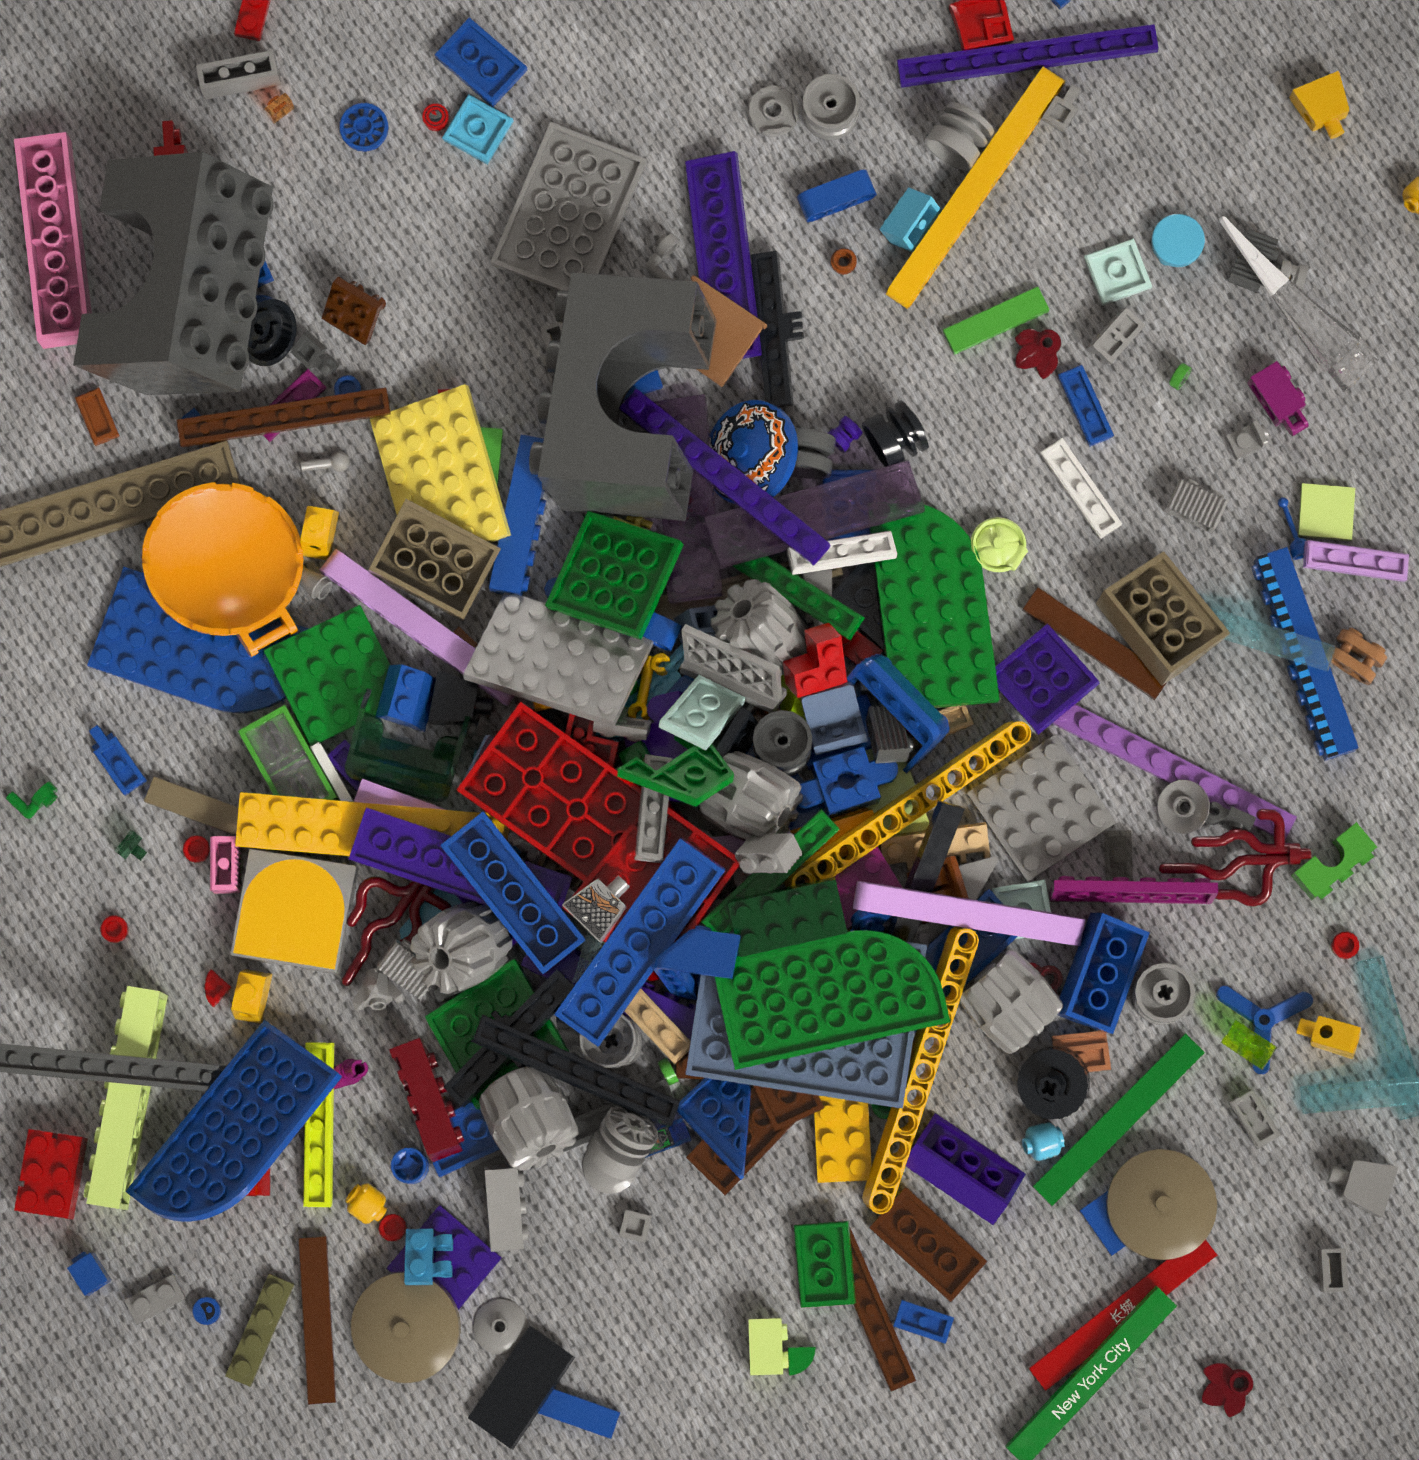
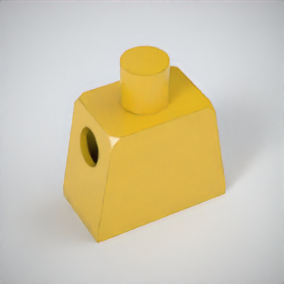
M1339 71L1292 90L1289 98L1311 131L1325 127L1330 139L1339 137L1345 132L1340 120L1345 119L1348 115L1349 106Z
M307 506L300 540L304 557L321 560L329 558L332 552L339 516L338 511Z
M244 969L239 972L231 1007L235 1019L257 1024L262 1023L273 974Z
M1318 1016L1316 1022L1301 1018L1296 1034L1311 1038L1310 1043L1313 1047L1353 1059L1361 1035V1027ZM1324 1030L1332 1032V1036L1329 1038H1323L1320 1034Z

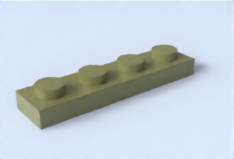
M268 1274L225 1377L252 1387L295 1284Z

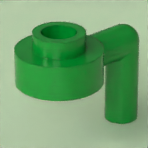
M50 781L45 783L31 798L32 802L29 805L13 791L5 799L25 818L30 819L42 806L48 808L58 798L56 795L58 788Z

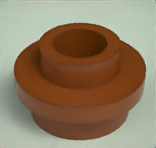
M841 248L832 254L831 267L836 273L846 275L855 269L857 258L853 251ZM846 258L849 263L846 266H842L839 264V260Z

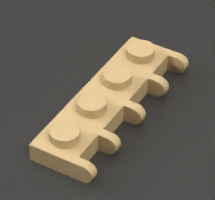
M986 822L958 826L947 856L959 855L961 864L967 863L966 854L983 852L984 859L990 858ZM926 830L895 834L880 844L881 853L887 863L906 862L907 870L911 871L912 861H915Z

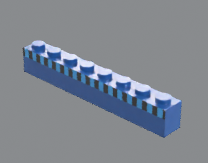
M1288 547L1257 556L1252 566V572L1255 580H1260L1262 584L1261 598L1264 605H1269L1272 613L1269 616L1271 626L1274 631L1278 630L1281 640H1278L1281 654L1283 656L1287 655L1290 664L1287 665L1289 677L1292 681L1296 680L1299 689L1296 691L1297 700L1300 706H1305L1308 715L1305 716V722L1309 731H1314L1316 753L1318 756H1322L1324 761L1355 752L1359 747Z

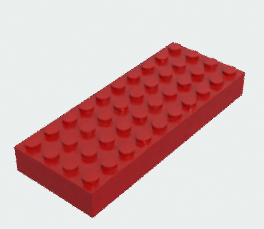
M522 702L518 704L457 788L458 793L582 882L587 879L631 823L638 826L641 787L633 782L617 777L618 771ZM668 807L664 849L670 853L682 837L726 869L677 937L676 942L690 929H695V926L700 923L740 865L732 852Z

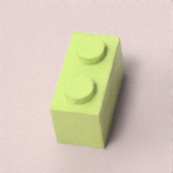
M781 1318L748 1319L750 1375L783 1374V1368H789L788 1351L783 1352L782 1340H788L787 1324H782Z

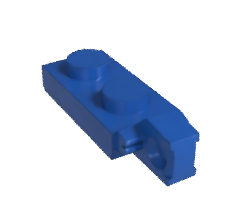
M98 725L89 730L97 742L92 746L94 754L124 796L147 781L112 732L106 736Z

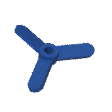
M1222 986L1216 992V997L1220 1002L1252 1022L1255 1027L1253 1070L1260 1075L1266 1074L1270 1069L1272 1027L1309 1008L1313 1004L1312 995L1308 992H1301L1268 1009H1261L1228 986ZM1261 1015L1268 1018L1267 1025H1262L1259 1022Z

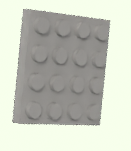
M1056 734L967 792V796L1026 882H1029L1116 824V821Z

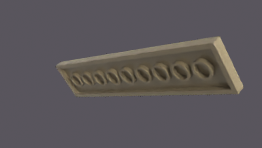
M228 441L0 510V567L154 520L157 512L170 499L191 487L212 482L216 484H241Z

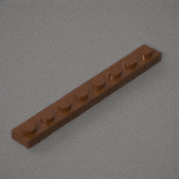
M385 387L178 419L177 427L180 446L188 447L381 417L391 413L388 392Z

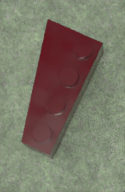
M420 1038L389 1049L392 1059L400 1067L397 1073L405 1091H408L407 1101L413 1115L417 1117L415 1123L426 1153L432 1163L463 1151L460 1142L465 1141L460 1126L455 1127L452 1117H455L456 1113L452 1102H446L444 1092H447L444 1088L446 1084L442 1076H437L435 1068L439 1067L434 1051L429 1053Z

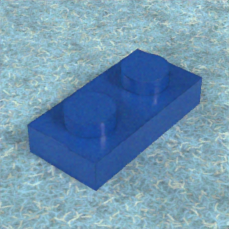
M901 1300L893 1326L946 1344L954 1317Z

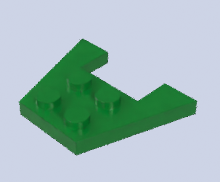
M675 735L674 740L688 750L658 770H654L638 757H635L619 767L617 777L695 807L734 780L733 771L712 744L707 750H704Z

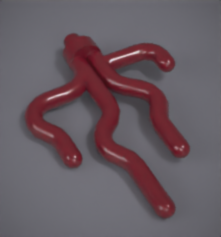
M1260 809L1256 813L1257 818L1260 820H1271L1274 823V844L1262 843L1254 834L1243 829L1229 830L1221 836H1196L1192 838L1191 844L1194 847H1219L1240 839L1245 841L1255 851L1263 854L1238 856L1221 870H1215L1200 863H1163L1159 866V872L1162 874H1201L1208 879L1219 881L1229 878L1242 866L1265 865L1262 873V889L1260 894L1250 896L1241 890L1218 889V894L1215 897L1217 900H1236L1245 906L1255 907L1264 904L1270 898L1275 869L1281 865L1300 864L1301 859H1311V848H1301L1300 843H1285V823L1281 814L1271 809Z
M381 877L365 879L356 891V904L347 918L346 923L348 926L354 927L358 923L367 906V893L371 888L378 887L391 895L401 897V899L389 916L376 919L364 928L361 935L360 950L341 980L342 984L349 986L355 979L372 949L373 934L377 930L395 925L402 918L409 905L412 930L408 936L403 938L409 942L418 934V929L422 926L420 908L424 901L441 911L452 906L444 899L430 892L433 887L411 881L406 886H397Z

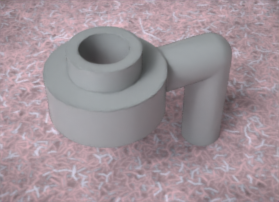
M673 233L668 236L663 234L656 241L655 246L657 248L655 254L645 265L646 270L656 279L673 280L658 266L676 250L681 242Z

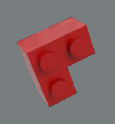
M830 623L804 630L807 654L782 662L785 684L797 698L847 682L841 635Z
M569 714L565 734L611 767L616 768L621 742L596 736V732H593L594 721Z

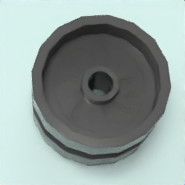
M795 428L798 440V454L791 476L806 479L829 478L833 462L828 456L834 454L836 438L817 430Z
M780 710L769 713L759 721L754 729L753 751L755 758L775 766L789 776L796 775L806 767L811 759L812 734L809 725L801 716L794 712Z

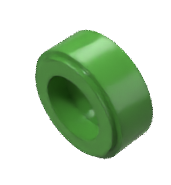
M1185 363L1180 364L1173 373L1169 385L1179 390L1189 377L1192 368Z
M667 1057L658 1061V1065L668 1085L671 1086L679 1082Z

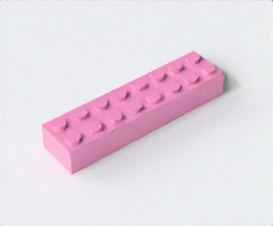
M66 132L14 139L37 341L43 349L75 345L78 340L82 314L92 313L72 142Z

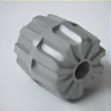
M756 579L747 580L743 587L734 585L727 591L728 597L725 600L719 599L716 602L715 608L718 612L716 617L711 618V627L716 632L715 637L729 643L731 646L740 648L780 666L781 675L784 674L783 661L807 653L804 634L807 626L791 603L769 583H761Z
M735 751L734 753L726 754L723 759L733 771L734 780L700 804V811L703 813L704 818L729 835L746 841L751 834L762 837L764 834L788 833L790 822L796 821L799 814L796 808L803 800V795L799 793L802 788L799 782L775 766L742 752Z
M468 901L443 910L419 927L418 934L412 938L410 949L415 953L411 963L414 970L423 973L422 982L427 987L436 985L439 987L440 993L450 994L457 990L461 992L488 979L508 961L507 953L512 949V938H510L508 930L488 905H479L477 902Z
M1012 948L995 957L964 986L959 1001L981 1031L1004 1052L1010 1054L1016 1052L1020 1047L1026 1046L1033 1036H1038L1043 1031L1044 1026L1051 1023L1063 1007L1062 1001L1040 972Z
M526 1066L505 1074L490 1084L479 1098L480 1109L490 1134L512 1168L525 1171L529 1170L532 1166L536 1168L547 1164L549 1158H558L563 1155V1149L573 1146L576 1142L575 1136L579 1134L578 1127L564 1095L551 1076L532 1067Z

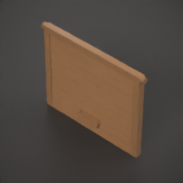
M693 275L691 280L696 281L700 286L717 320L709 370H696L723 387L761 330L767 328V324Z

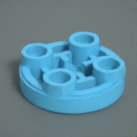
M1173 214L1163 218L1156 225L1151 239L1152 249L1156 257L1163 265L1172 267H1184L1193 263L1199 258L1205 243L1204 232L1200 224L1190 216L1183 214Z

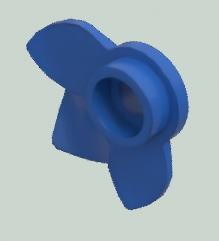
M858 910L850 919L852 922V929L850 931L868 930L884 933L885 928L883 924L893 916Z

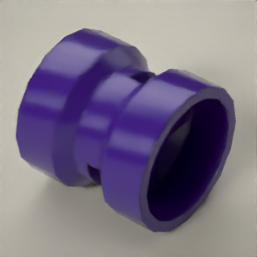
M843 416L839 420V425L835 429H831L827 434L836 438L835 447L842 453H845L850 448V443L853 440H858L863 435V432L849 417Z

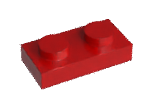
M242 0L234 35L260 41L271 0Z
M857 631L851 641L841 635L844 657L855 665L865 658L883 653L882 649Z

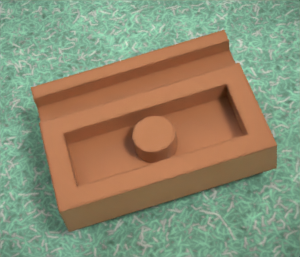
M1094 1031L1051 1037L1053 1046L1064 1047L1075 1052L1084 1061L1089 1072L1111 1070L1106 1032Z

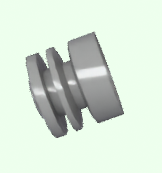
M949 102L945 107V113H942L938 119L941 125L933 126L924 143L931 153L956 169L970 171L980 155L978 148H985L987 140H990L994 133V129L983 116L973 109L960 103Z
M623 1014L599 1047L581 1034L579 1036L580 1048L585 1058L611 1071L623 1070L632 1065L638 1058L642 1048V1037L637 1025ZM617 1035L616 1040L619 1042L617 1047L612 1045L609 1049L610 1044L607 1042V1039L609 1037L614 1038Z
M621 1106L611 1107L599 1125L600 1128L597 1129L586 1146L587 1155L591 1162L604 1173L618 1179H630L636 1175L645 1161V1157L648 1156L657 1142L658 1131L648 1118Z

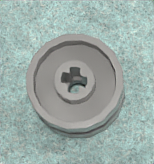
M824 74L815 78L806 87L803 95L802 113L807 129L818 138L838 140L847 136L855 128L860 110V95L856 86L848 78L838 74Z
M1161 963L1149 967L1138 976L1133 984L1131 996L1133 1006L1140 1017L1152 1024L1166 1025L1174 1023L1188 1013L1194 1002L1195 989L1193 981L1186 971L1174 964ZM1161 990H1164L1167 993V997L1165 1000L1164 997L1159 998L1158 993Z

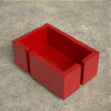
M28 1129L19 1180L25 1182L24 1187L18 1186L14 1211L74 1219L88 1138Z

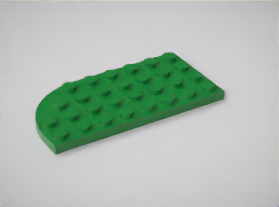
M906 501L868 504L867 514L870 534L891 531L897 551L895 559L874 562L885 656L935 708L999 702L982 565L976 559L977 555L980 560L975 546V553L972 551L970 537L952 518L924 504Z
M850 931L842 935L743 957L737 956L732 979L715 977L735 1070L950 1023L942 985L930 963L910 944L892 935L877 931Z

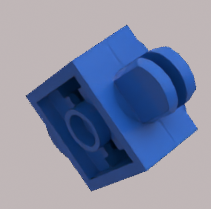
M864 747L815 761L811 767L814 779L799 783L802 786L799 793L803 795V800L798 806L810 808L823 804L826 815L829 818H833L879 804L881 796L878 786L893 782L896 779L898 765L896 762L875 764V760L869 761Z

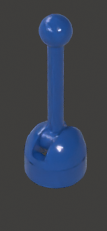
M1282 497L1278 500V505L1284 511L1294 541L1290 544V554L1293 560L1304 558V547L1307 540L1299 538L1287 507L1288 499Z

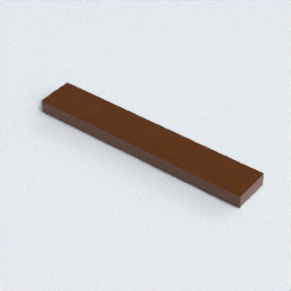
M1040 588L1036 589L1022 611L1044 626L1048 624L1056 634L1153 700L1157 698L1166 685L1165 683L1161 686L1133 651Z
M850 1228L856 1304L853 1305L889 1389L892 1392L915 1382L916 1379Z
M327 1236L299 1238L308 1405L336 1403Z

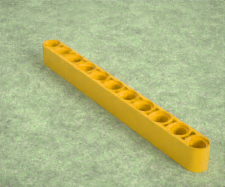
M1042 67L895 277L885 295L906 309H909L1041 120L1055 96L1059 94L1066 80L1049 69Z
M1022 721L1004 723L859 825L810 857L785 880V887L795 886L796 878L799 875L803 876L805 883L836 876L934 808L938 800L944 801L1025 745L1031 737L1030 727ZM1014 727L1019 731V736L1016 740L1011 735ZM993 741L998 746V751L995 755L990 750ZM972 756L977 761V765L973 770L969 766V760ZM950 771H953L955 774V781L952 785L947 779ZM930 785L934 789V795L931 799L926 796V789ZM908 800L913 805L910 814H907L904 809V805ZM886 815L891 819V825L888 829H885L883 826V819ZM864 830H867L870 835V839L866 844L861 840V834ZM843 845L848 849V855L845 859H842L839 855V850ZM821 860L826 863V870L823 874H820L817 869V865Z
M956 926L950 930L935 972L942 985V989L946 985H950L951 988L950 994L945 997L950 1023L916 1031L912 1044L903 1109L895 1107L890 1109L869 1178L863 1191V1203L877 1214L887 1213L893 1205L978 947V935L969 928ZM966 933L968 940L966 944L960 946L958 939L960 935ZM955 959H958V969L954 972H951V962ZM933 1037V1046L925 1050L924 1042L926 1039ZM924 1063L925 1071L917 1076L915 1073L916 1067ZM916 1089L915 1099L908 1102L907 1094L909 1091ZM907 1115V1124L900 1128L898 1125L899 1119ZM899 1141L898 1151L890 1153L891 1144ZM890 1167V1176L887 1179H882V1171ZM881 1193L883 1196L881 1203L873 1205L874 1196Z

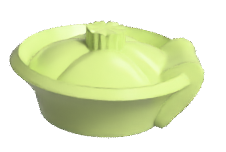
M995 517L983 521L976 527L971 536L972 551L975 553V546L980 560L977 555L976 559L984 569L992 572L1015 571L1026 553H1028L1023 531L1016 523L1006 518Z

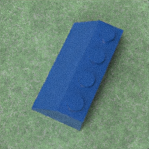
M1090 913L1082 935L1081 946L1077 948L1060 995L1063 1007L1058 1016L1113 1034L1150 932L1104 913Z

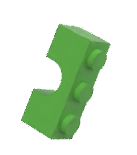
M1357 822L1332 841L1340 853V861L1337 866H1325L1314 856L1291 875L1311 900L1317 896L1322 900L1333 891L1330 885L1337 880L1343 883L1354 874L1351 868L1358 863L1363 866L1375 857L1372 851L1377 846Z

